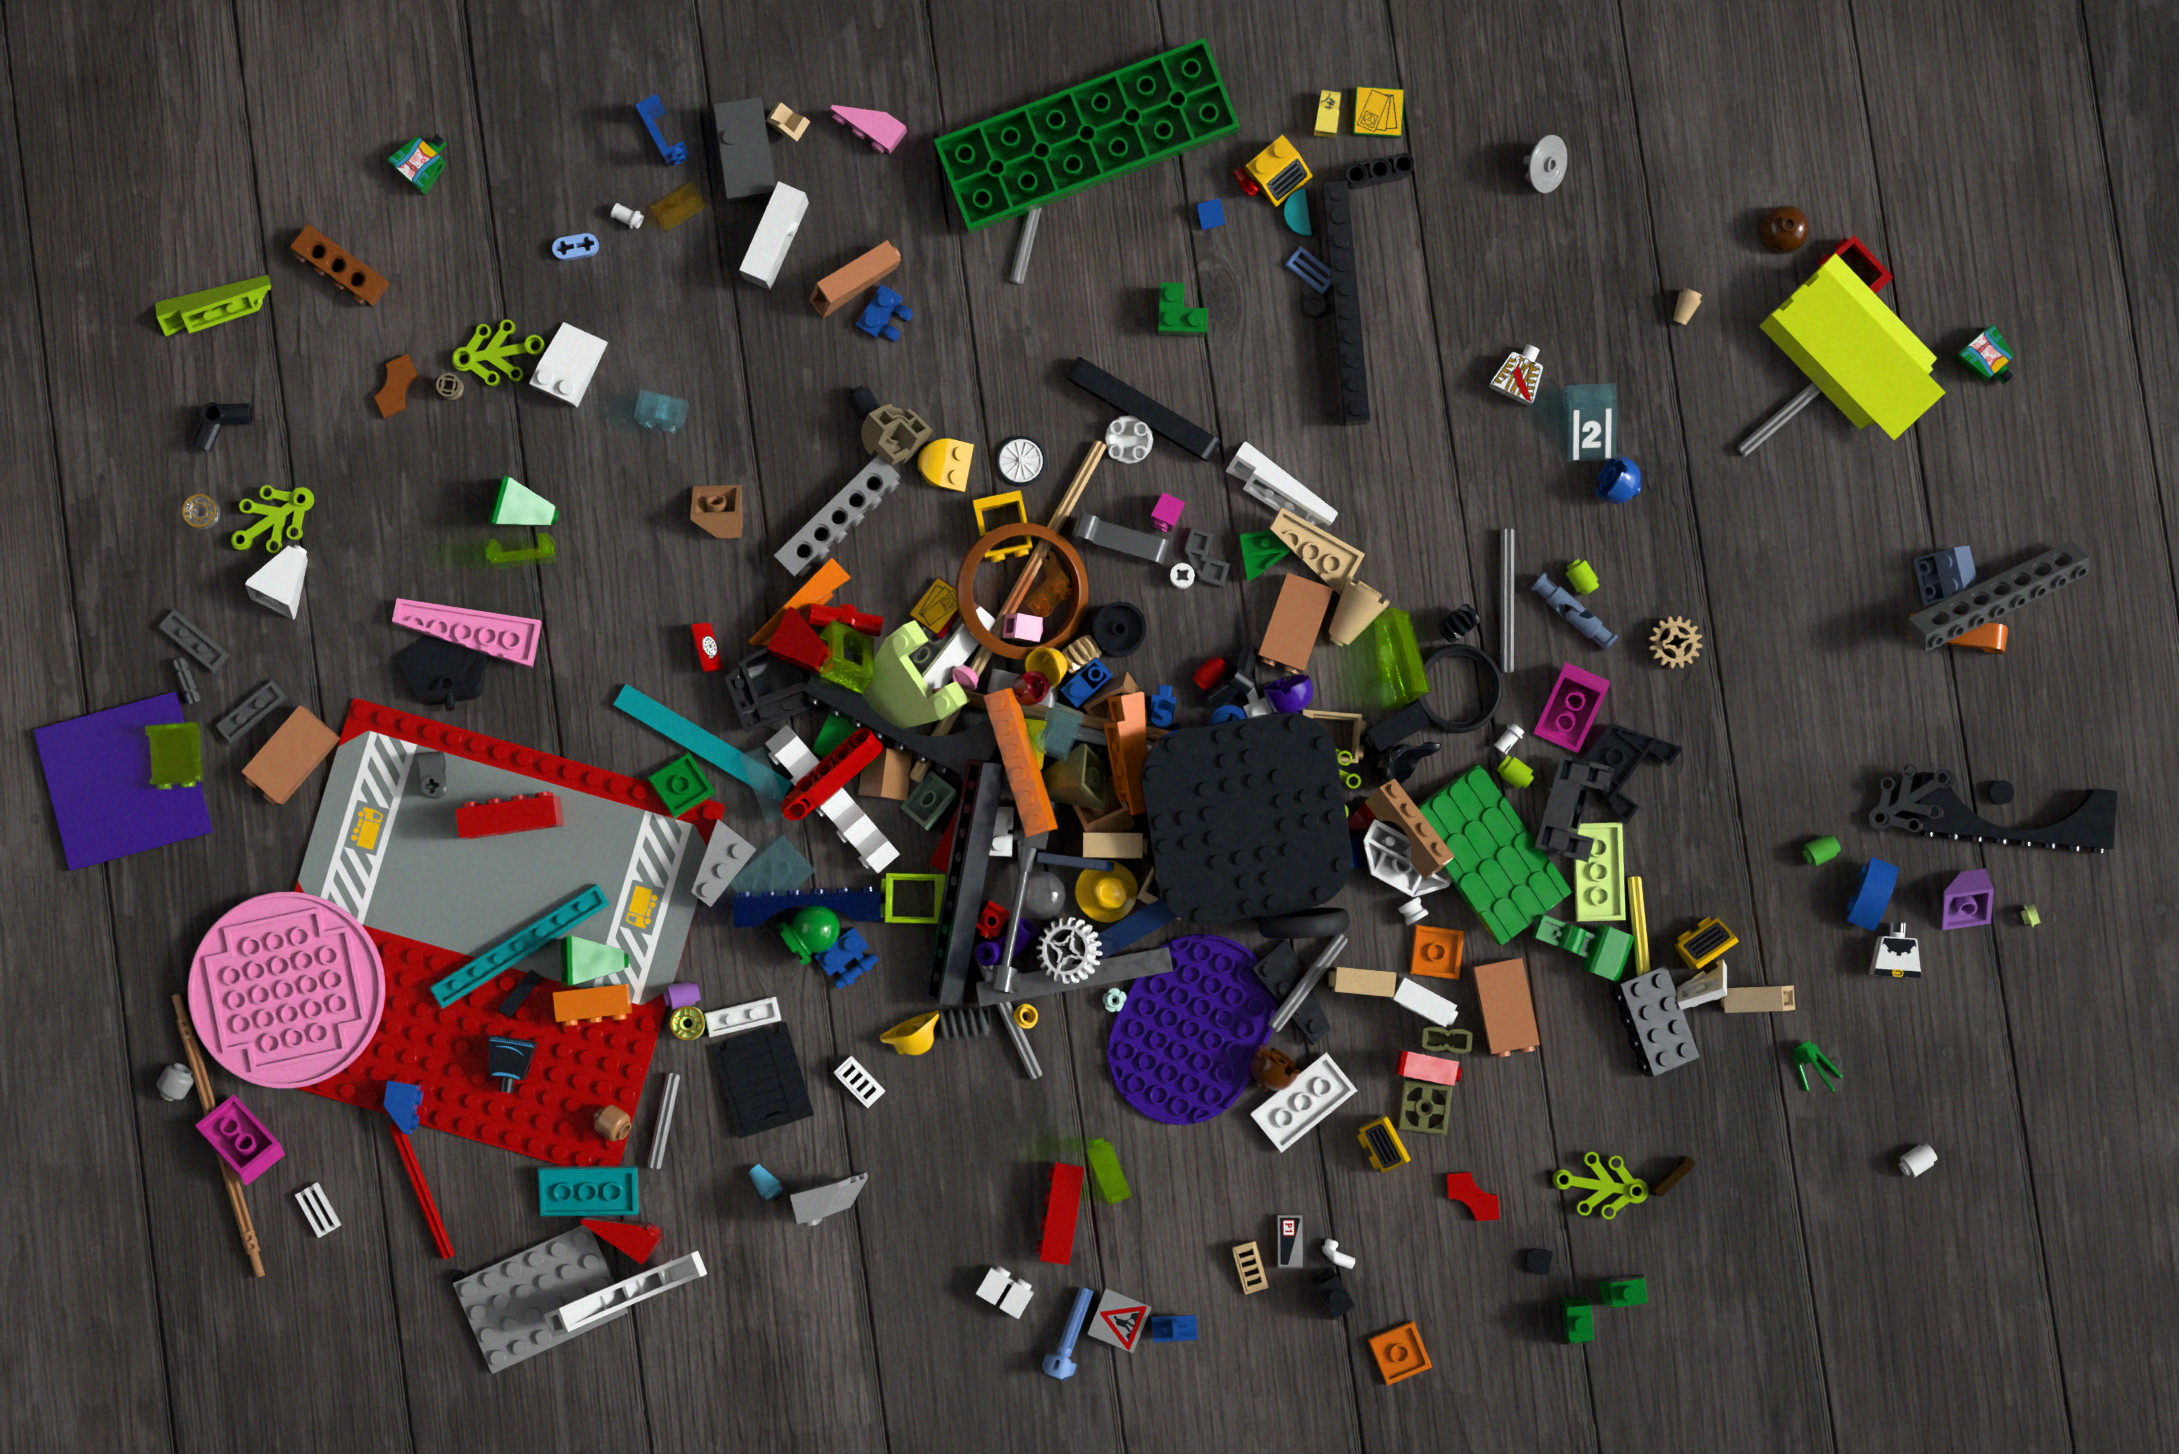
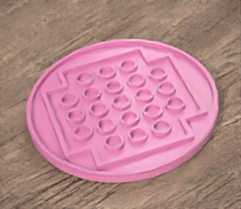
M276 892L264 894L242 902L229 910L210 928L202 939L189 972V1011L195 1030L211 1056L228 1071L241 1079L265 1087L297 1088L309 1086L329 1079L343 1071L361 1055L370 1043L377 1030L384 1008V969L378 950L368 932L342 907L329 900L307 893Z

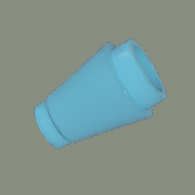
M760 1164L749 1171L748 1174L751 1176L762 1199L765 1198L769 1202L782 1192L781 1182Z

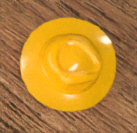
M1104 860L1115 863L1114 871L1106 872L1084 869L1076 881L1075 896L1082 911L1090 918L1109 923L1117 921L1129 913L1135 904L1138 888L1134 876L1124 865L1116 861Z

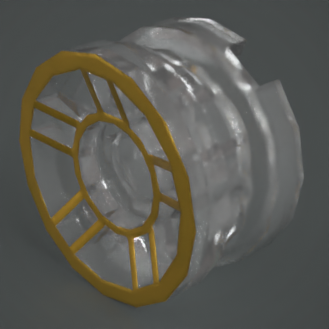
M195 494L185 501L182 507V514L184 520L189 525L199 530H207L217 524L220 518V508L214 499L204 494ZM199 507L205 509L203 516H198Z

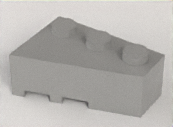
M719 819L716 820L691 889L694 895L710 907L756 851L752 845Z

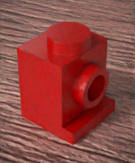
M989 900L976 924V927L980 928L977 933L989 940L992 936L997 938L1011 912ZM995 917L997 920L996 924L989 926L987 923L988 918Z

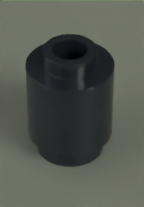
M860 385L850 391L851 396L848 400L859 419L862 418L865 421L869 413L880 408L869 387L864 388Z

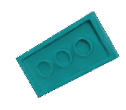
M637 1165L554 1166L538 1168L540 1216H615L639 1214Z

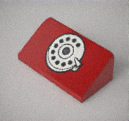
M710 623L692 624L690 627L702 670L707 674L723 669L712 625Z

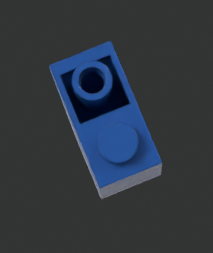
M1096 657L1060 689V692L1077 710L1113 675Z
M391 1080L387 1082L383 1106L403 1134H413V1130H417L419 1124V1115H416L417 1105L421 1106L423 1100V1091H420L421 1085Z

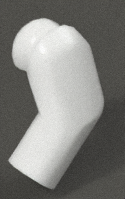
M1326 1239L1325 1245H1322L1323 1253L1334 1264L1352 1269L1355 1264V1258L1336 1251L1338 1242Z

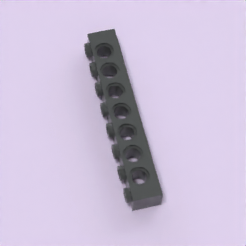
M2072 540L1909 617L1908 636L1924 652L1937 648L1954 638H1958L1975 628H1979L1996 618L2002 617L2004 614L2021 608L2027 603L2042 598L2052 591L2083 578L2089 573L2090 557Z

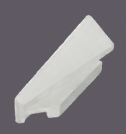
M1247 442L1242 444L1226 470L1227 473L1247 482L1243 490L1276 511L1282 507L1313 525L1319 523L1331 525L1338 514L1336 510Z

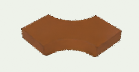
M408 354L385 364L388 373L386 384L374 396L385 419L407 409L406 391L409 385L419 377Z

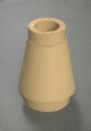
M1683 288L1682 293L1679 292L1673 321L1686 325L1702 302L1700 301L1702 295L1688 288Z

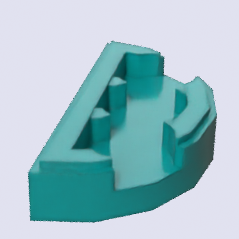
M1305 188L1295 191L1288 198L1284 207V219L1287 226L1293 232L1300 236L1311 237Z

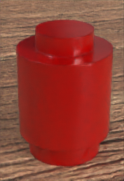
M1211 656L1195 671L1196 674L1192 678L1206 691L1223 678L1228 666L1219 656L1216 659Z

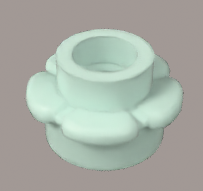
M1117 988L1109 989L1108 993L1103 995L1105 1008L1110 1012L1121 1011L1127 999L1125 993L1120 992ZM1113 998L1117 999L1116 1003L1112 1001Z

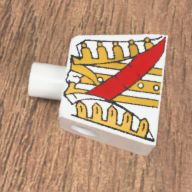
M1526 344L1522 355L1512 352L1488 387L1530 407L1534 401L1543 370L1541 364L1534 362L1540 350Z

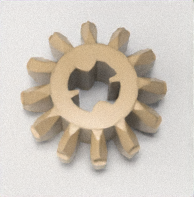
M1085 635L1075 640L1061 653L1066 659L1067 670L1071 674H1076L1096 657H1100L1102 652L1095 639L1093 640L1090 635Z

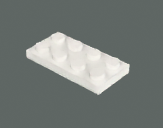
M1326 1052L1303 1070L1290 1087L1276 1092L1250 1115L1282 1153L1357 1092V1089Z

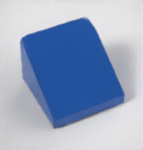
M1220 198L1196 205L1202 230L1225 225Z

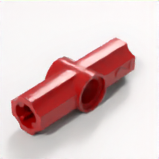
M811 603L807 623L834 628L835 633L840 636H851L855 632L880 637L884 617L857 612V609L850 604H841L835 608Z

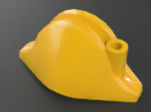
M939 1011L922 1014L898 1024L880 1035L881 1042L894 1045L899 1055L903 1053L909 1055L925 1053L933 1044V1029L940 1017Z

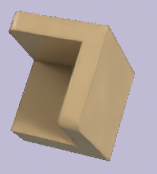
M781 102L776 104L766 119V122L784 137L797 142L810 123L804 116L792 112Z

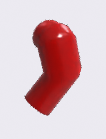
M1243 167L1238 168L1232 173L1246 196L1256 195V192L1260 189L1259 183L1255 180L1251 181Z

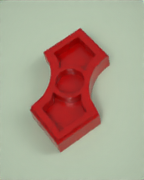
M1471 1172L1446 1174L1448 1199H1457L1464 1202L1471 1209L1475 1221L1500 1219L1498 1195L1486 1193L1479 1189L1473 1181Z

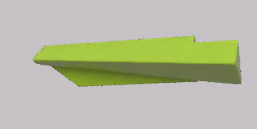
M268 275L156 302L157 319L165 336H169L187 327L190 334L259 311L267 290L271 289L270 278Z

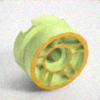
M684 1006L678 1008L670 1019L671 1030L676 1037L682 1040L696 1039L703 1034L706 1028L705 1016L696 1007ZM688 1018L693 1022L690 1028H686L683 1023Z

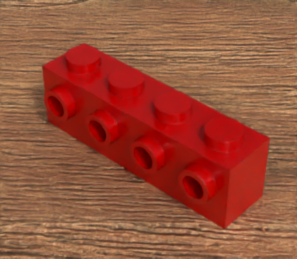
M1055 1162V1167L1050 1166L1048 1181H1052L1051 1191H1046L1044 1205L1048 1206L1047 1216L1042 1215L1040 1230H1045L1043 1240H1038L1036 1254L1041 1255L1040 1261L1069 1265L1085 1166Z

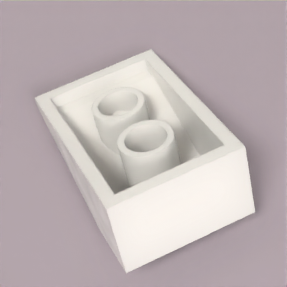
M563 322L541 358L529 384L536 390L578 408L608 342Z

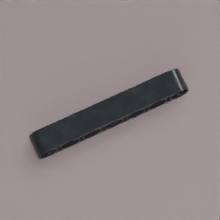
M1079 356L1065 376L1074 385L1123 414L1134 416L1146 423L1155 433L1205 462L1210 461L1221 442L1214 435Z

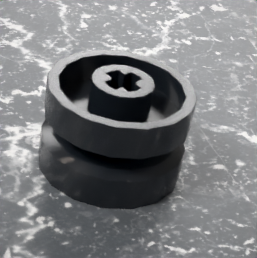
M1118 601L1106 605L1099 611L1094 621L1093 634L1099 648L1104 653L1112 657L1123 658L1134 654L1141 648L1145 641L1147 625L1144 615L1137 607L1127 602ZM1123 625L1125 627L1124 632L1117 633L1115 627Z

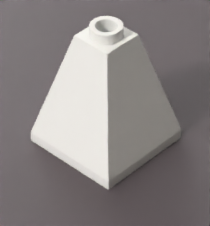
M294 545L293 548L287 546L245 583L250 599L294 620L297 614L308 561L307 551L297 545Z

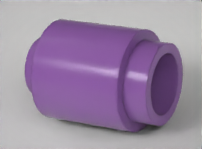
M686 981L666 986L667 991L663 992L665 1005L670 1006L672 1010L695 1005V1002L701 1000L697 982L691 983Z

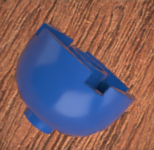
M1617 454V459L1610 458L1604 465L1597 479L1602 481L1600 487H1595L1596 496L1612 504L1625 503L1632 497L1637 496L1641 490L1640 469L1636 463L1621 454Z

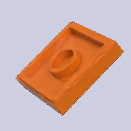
M1415 925L1410 974L1459 979L1464 931Z
M1414 1321L1368 1339L1387 1386L1432 1368Z

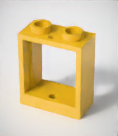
M1020 490L973 500L980 536L986 533L982 511L1017 504L1021 523H1027ZM1024 536L1025 544L992 551L989 549L985 554V559H990L991 562L1005 560L1006 555L1014 554L1015 557L1029 555V551L1033 550L1031 537Z

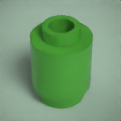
M1832 834L1828 836L1823 835L1804 845L1805 851L1802 852V855L1807 864H1813L1816 867L1836 857L1841 848Z

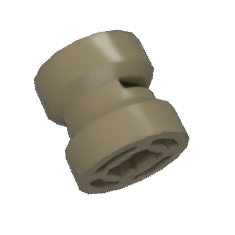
M445 373L436 382L438 392L447 400H457L463 395L464 385L454 374Z

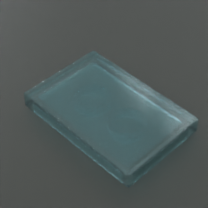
M783 834L729 884L762 920L815 873L816 870Z

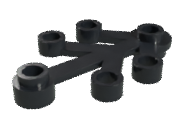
M1908 763L1901 768L1903 779L1898 801L1890 806L1891 794L1896 789L1897 783L1891 777H1884L1881 780L1880 786L1883 790L1879 806L1872 809L1869 814V822L1873 828L1886 830L1892 825L1906 828L1913 833L1920 832L1923 828L1921 820L1917 818L1907 820L1895 816L1903 810L1927 815L1934 820H1939L1943 817L1944 811L1941 806H1927L1916 802L1939 787L1943 789L1952 787L1955 782L1953 772L1948 769H1939L1934 774L1933 780L1910 794L1913 778L1917 775V768ZM1907 767L1913 768V773L1910 776H1907L1905 773ZM1942 774L1947 775V781L1944 783L1939 781V777ZM1887 780L1892 781V787L1890 789L1885 788V782ZM1934 808H1938L1940 811L1936 817H1933L1931 814ZM1882 813L1884 814L1885 819L1883 822L1879 823L1877 821V816ZM1913 821H1917L1919 824L1916 830L1911 829Z

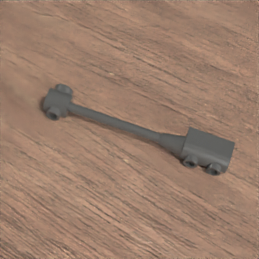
M1050 801L1052 810H1054L1055 802ZM1022 821L1020 827L1015 826L1013 841H1017L1019 874L1001 965H993L992 970L987 969L985 984H989L990 991L1002 994H1013V992L1019 991L1022 973H1018L1017 969L1010 966L1028 874L1031 872L1036 852H1046L1049 836L1048 831L1026 838Z

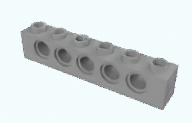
M880 455L876 456L774 555L775 558L795 578L799 576L803 578L813 568L811 564L816 559L822 560L830 552L828 548L834 542L838 544L847 536L845 531L851 525L856 527L865 518L863 514L869 508L874 510L882 502L881 496L886 492H893L898 487L900 475ZM871 479H878L881 485L879 489L872 491L867 487L868 482ZM861 496L863 498L862 505L860 507H852L850 505L852 497ZM838 512L846 515V519L842 524H835L833 522V516ZM820 529L828 531V537L824 541L815 539V534ZM802 546H808L811 549L810 555L806 558L798 556V550Z

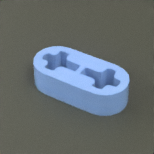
M583 233L558 238L553 243L552 250L559 260L569 261L595 255L599 250V243L594 235ZM586 239L594 243V245L590 246L589 251H586L585 247L578 248L579 245L585 244ZM565 243L567 247L574 246V249L566 250V255H563L561 251H558V249L562 247L561 244Z

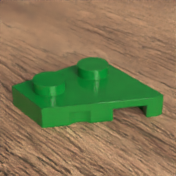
M1271 530L1239 535L1247 582L1256 578L1291 552V549Z

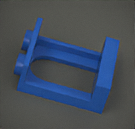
M657 93L637 103L635 106L667 165L673 164L675 166L684 162L689 153L683 141L668 148L653 121L666 114Z

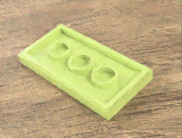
M1622 822L1580 824L1578 834L1595 840L1588 863L1573 859L1576 922L1626 920Z

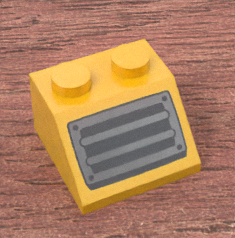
M1283 134L1245 167L1247 175L1251 180L1259 183L1260 190L1275 207H1278L1313 177L1299 153Z
M1708 916L1697 924L1699 927L1692 933L1688 930L1677 937L1679 942L1674 946L1690 969H1699L1739 941L1718 917L1711 919Z
M1382 1115L1358 1128L1360 1134L1357 1135V1138L1363 1149L1368 1147L1372 1156L1368 1158L1375 1171L1380 1169L1382 1173H1385L1411 1161L1387 1116Z

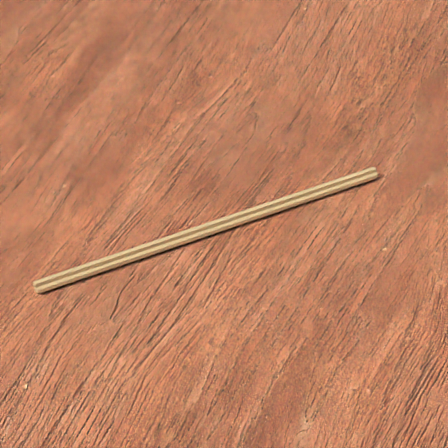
M1094 441L1047 528L1058 534L1106 449V445L1101 441ZM1042 540L1038 542L998 614L997 621L989 631L999 640L1003 635L1005 614L1016 612L1052 547ZM982 646L969 667L976 673L978 678L992 655V652ZM959 685L962 688V690L971 691ZM962 707L953 714L941 719L931 736H946ZM917 761L910 773V778L916 782H921L931 764L928 762L922 764Z

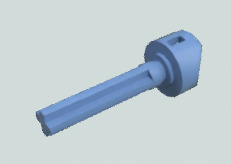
M1079 1287L1057 1349V1354L1053 1353V1355L1046 1353L1042 1363L1044 1373L1063 1381L1073 1377L1077 1365L1068 1358L1071 1356L1094 1291Z

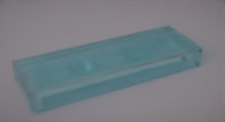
M762 746L740 755L766 823L768 824L783 818L784 816L780 811L783 795L764 747Z

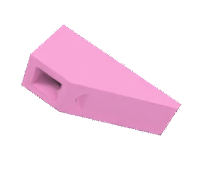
M837 105L830 107L833 114L832 118L842 126L846 123L852 127V132L862 140L865 137L873 142L871 146L882 154L884 151L891 154L907 133L906 126L886 112Z

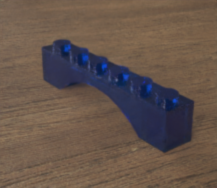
M875 886L860 887V891L850 892V887L836 888L834 893H826V888L811 889V894H801L800 889L787 890V895H777V891H762V896H752V892H737L738 897H733L734 928L758 927L766 919L779 911L800 905H822L834 908L847 914L856 922L881 921L880 890L875 891Z

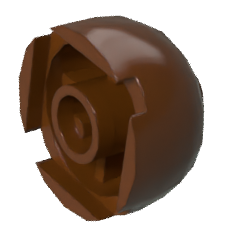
M1780 205L1771 209L1762 218L1759 236L1763 245L1769 251L1790 254L1797 251L1805 243L1809 233V223L1800 209L1791 205Z
M1259 1045L1250 1062V1070L1256 1080L1255 1084L1264 1091H1268V1089L1279 1091L1290 1087L1300 1073V1069H1294L1296 1063L1275 1048L1269 1051L1266 1050L1268 1045Z

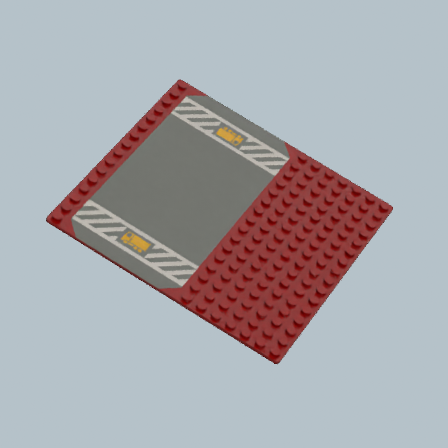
M353 699L294 892L315 895L335 903L350 913L365 928L378 950L384 969V1008L374 1036L353 1063L329 1079L309 1086L297 1087L296 1089L391 1116L383 1106L387 1082L393 1080L421 1085L420 1091H423L421 1106L417 1105L416 1115H419L420 1125L561 1166H620L629 1133L622 1140H608L595 1130L594 1115L600 1108L604 1109L608 1105H615L630 1116L632 1126L667 1007L664 1002L663 992L667 991L666 986L674 984L699 899L691 892L716 820L722 821L725 811L724 804L706 799L676 819H673L649 782L362 699ZM444 752L447 791L443 797L433 799L422 792L417 763L418 753ZM433 781V786H429V789L435 792V788H439V785ZM547 791L553 792L554 796H558L561 799L564 826L468 840L459 838L455 809L462 808V803L476 802L486 805V800L496 798L505 799V802L511 801V796L525 795L529 796V798H535V793ZM599 885L610 906L446 1008H441L430 990L431 986L592 886ZM565 936H575L622 949L624 953H628L629 966L625 970L569 988H561L560 939ZM532 969L542 979L510 1017L509 1021L498 1013V1009ZM629 984L632 1013L626 1014L627 1019L612 1020L611 1016L602 1017V1022L587 1023V1019L577 1020L578 1025L563 1026V1022H556L553 1000L554 992ZM489 1035L539 1042L527 1079H515L513 1093L498 1091L500 1077L489 1075Z

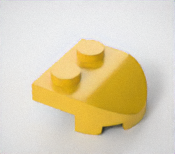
M939 439L923 447L918 457V470L925 478V482L933 487L965 492L974 445L953 439Z

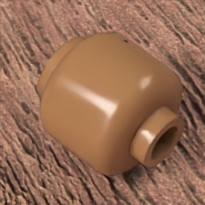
M608 1105L604 1109L600 1108L594 1115L595 1130L610 1141L624 1139L631 1129L630 1116L615 1105Z

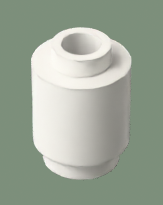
M1927 1143L1924 1145L1919 1144L1900 1157L1901 1163L1899 1167L1906 1176L1910 1175L1915 1178L1933 1166L1937 1156Z

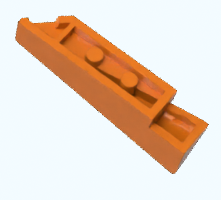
M831 558L749 640V643L752 646H768L789 606L793 607L807 622L811 603L825 605L834 596L831 592L847 582L851 577Z
M1135 692L1107 697L1113 721L1103 724L1115 793L1120 801H1127L1131 815L1145 813L1140 786L1141 765L1145 755H1147L1144 693Z

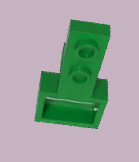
M1540 914L1532 935L1533 938L1584 957L1585 961L1582 970L1616 983L1619 982L1635 938L1630 934L1603 924H1598L1595 934H1592L1543 914Z

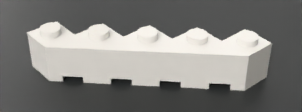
M788 725L784 726L765 743L771 750L768 753L770 758L777 765L781 762L793 776L790 781L795 786L805 774L820 762ZM842 787L821 805L815 807L822 817L826 814L838 827L836 834L844 843L849 840L861 854L858 859L867 869L872 866L879 873L900 855Z

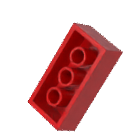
M547 791L535 793V798H529V796L525 795L511 796V801L505 802V799L496 798L486 800V805L476 802L462 803V808L455 809L459 838L468 840L564 826L561 799L558 796H554L553 792Z

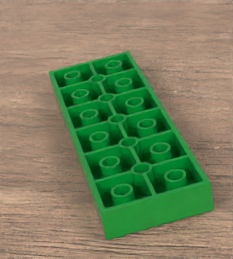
M1204 37L934 139V144L970 235L1026 214L1031 210L1042 208L1238 134L1240 125Z

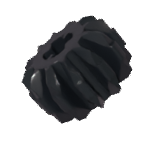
M1463 604L1440 621L1437 628L1444 639L1446 638L1449 643H1454L1472 630L1479 623L1480 618L1477 616L1474 608H1471L1469 604Z

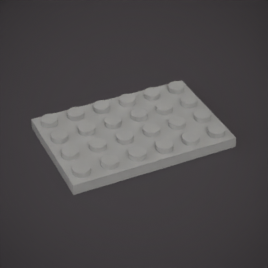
M584 1225L453 1283L492 1374L628 1313L627 1307H624L552 1338L544 1314L616 1283L594 1232Z

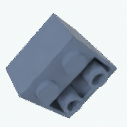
M1970 546L1954 547L1913 559L1924 606L1943 602L1979 584Z

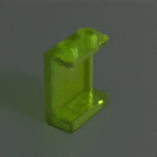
M548 533L538 534L539 548L502 552L501 544L495 539H489V546H486L487 560H491V564L499 569L557 562L555 540Z
M187 722L145 726L146 736L150 737L152 779H149V785L157 786V790L172 789V784H181V788L196 787V782H204L200 723Z

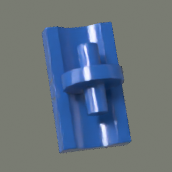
M1157 685V693L1151 697L1149 717L1156 728H1166L1173 721L1176 697H1171L1172 686Z
M1196 1314L1152 1317L1153 1343L1198 1340Z

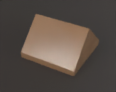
M882 748L881 753L861 770L858 795L907 801L913 754L906 751L902 753L895 749Z

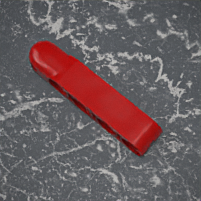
M867 727L859 728L797 782L796 788L781 801L780 811L783 816L792 821L803 819L815 807L825 802L881 753L883 745Z

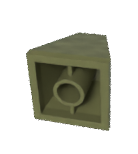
M1086 743L1079 745L1041 773L1050 801L1086 808L1105 809L1108 767Z

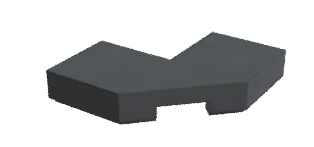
M1191 527L1184 547L1185 555L1200 581L1223 588L1230 564L1207 557L1213 533Z

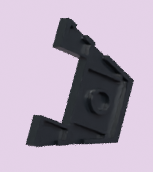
M1609 723L1583 760L1610 766L1615 769L1609 791H1601V793L1622 823L1626 825L1639 808L1637 804L1620 792V789L1648 752L1667 766H1670L1683 748Z

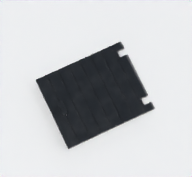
M786 1022L778 1024L781 1033L774 1034L770 1026L726 1040L728 1049L721 1051L719 1043L711 1045L739 1139L814 1116Z

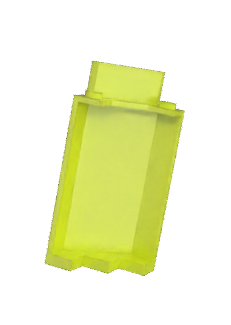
M1836 253L1759 325L1859 430L1866 425L1872 427L1877 423L1895 440L1946 393L1928 375L1933 370L1931 365L1937 358Z

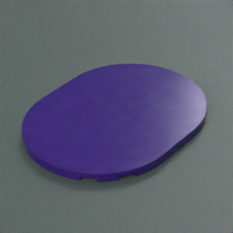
M1195 934L1180 937L1160 947L1159 949L1169 947L1173 971L1135 978L1126 996L1127 999L1114 1020L1109 1035V1067L1120 1093L1140 1113L1166 1124L1188 1125L1204 1122L1229 1108L1241 1095L1252 1075L1250 1062L1259 1045H1267L1273 1031L1268 1026V1022L1276 1013V1002L1249 971L1259 962V959L1241 944L1231 939L1211 934Z

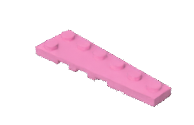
M399 598L396 599L392 622L395 625L528 668H533L542 624L541 620Z

